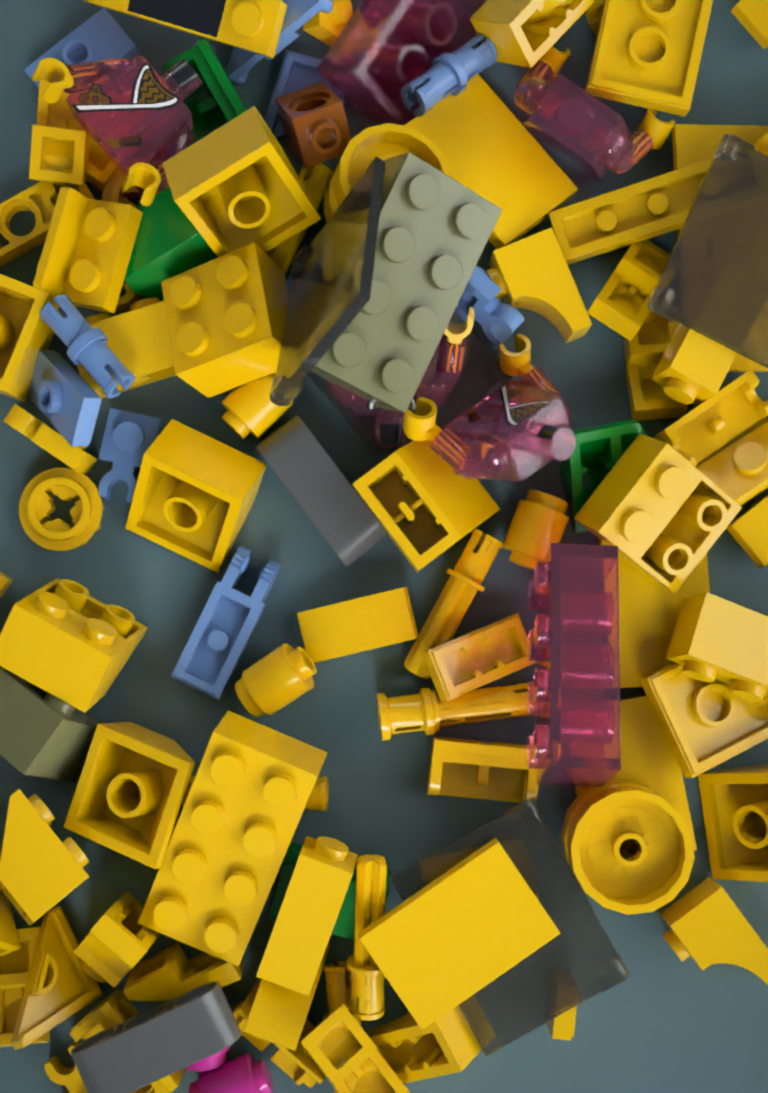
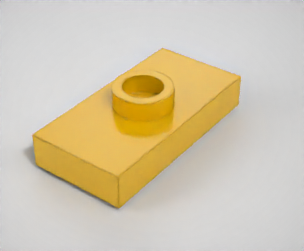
M518 613L421 652L441 702L454 699L538 662Z

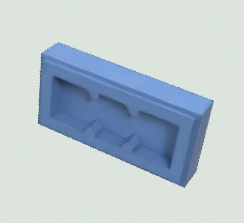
M102 8L23 70L32 81L31 77L39 62L44 58L51 57L64 63L69 72L95 70L98 77L95 84H101L138 55L139 52L136 45L107 9ZM39 80L36 82L32 81L39 90Z
M39 349L28 397L71 446L89 447L102 401L101 397L57 351Z

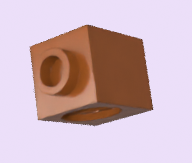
M323 81L275 98L288 147L306 169L343 155L349 141L352 139L343 103Z

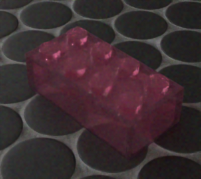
M551 543L544 561H536L535 578L531 577L529 582V609L538 610V614L535 616L534 629L529 630L528 660L537 661V668L534 673V681H529L527 710L528 714H537V724L534 726L533 735L528 736L527 768L536 769V784L602 787L621 770L618 546Z

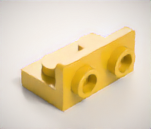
M61 187L51 215V222L42 254L37 264L33 287L50 293L54 298L62 294L67 295L75 307L115 314L143 212L130 204L89 199L74 188Z

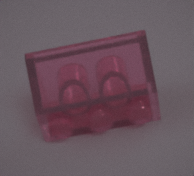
M363 0L317 70L349 106L380 125L391 123L404 126L417 117L413 115L414 109L419 107L420 104L409 111L401 98L402 87L434 66L432 61L443 53L451 54L477 34L470 18L484 2L483 0Z

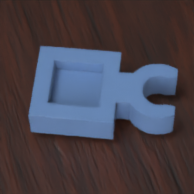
M476 266L454 312L466 322L469 307H472L475 311L474 322L480 323L486 337L493 344L500 347V343L504 344L525 319L515 307L502 303L496 298L502 289L490 279L489 275L482 268Z
M113 408L109 409L98 459L113 463L111 471L107 472L100 480L98 489L101 497L110 499L113 486L120 481H125L129 488L126 502L132 503L138 479L137 473L141 467L143 455L162 432L164 421L161 418Z

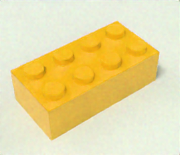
M228 710L211 735L138 924L239 967L328 752Z

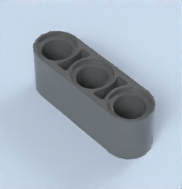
M295 415L255 446L346 567L388 536L378 519L298 415Z
M214 981L91 1036L73 1048L71 1055L88 1093H131L224 1050L236 1042L242 1033L219 981Z

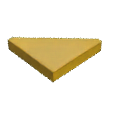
M61 906L50 909L43 916L11 1041L14 1050L26 1047L103 995L97 981L92 979L82 969L80 965L82 959L74 953L79 944Z

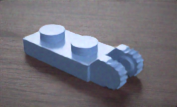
M239 546L222 581L216 582L171 676L218 700L222 698L266 607L264 600L281 567V564L270 559L267 565L263 566L251 596L234 589L250 562L251 550L243 546Z

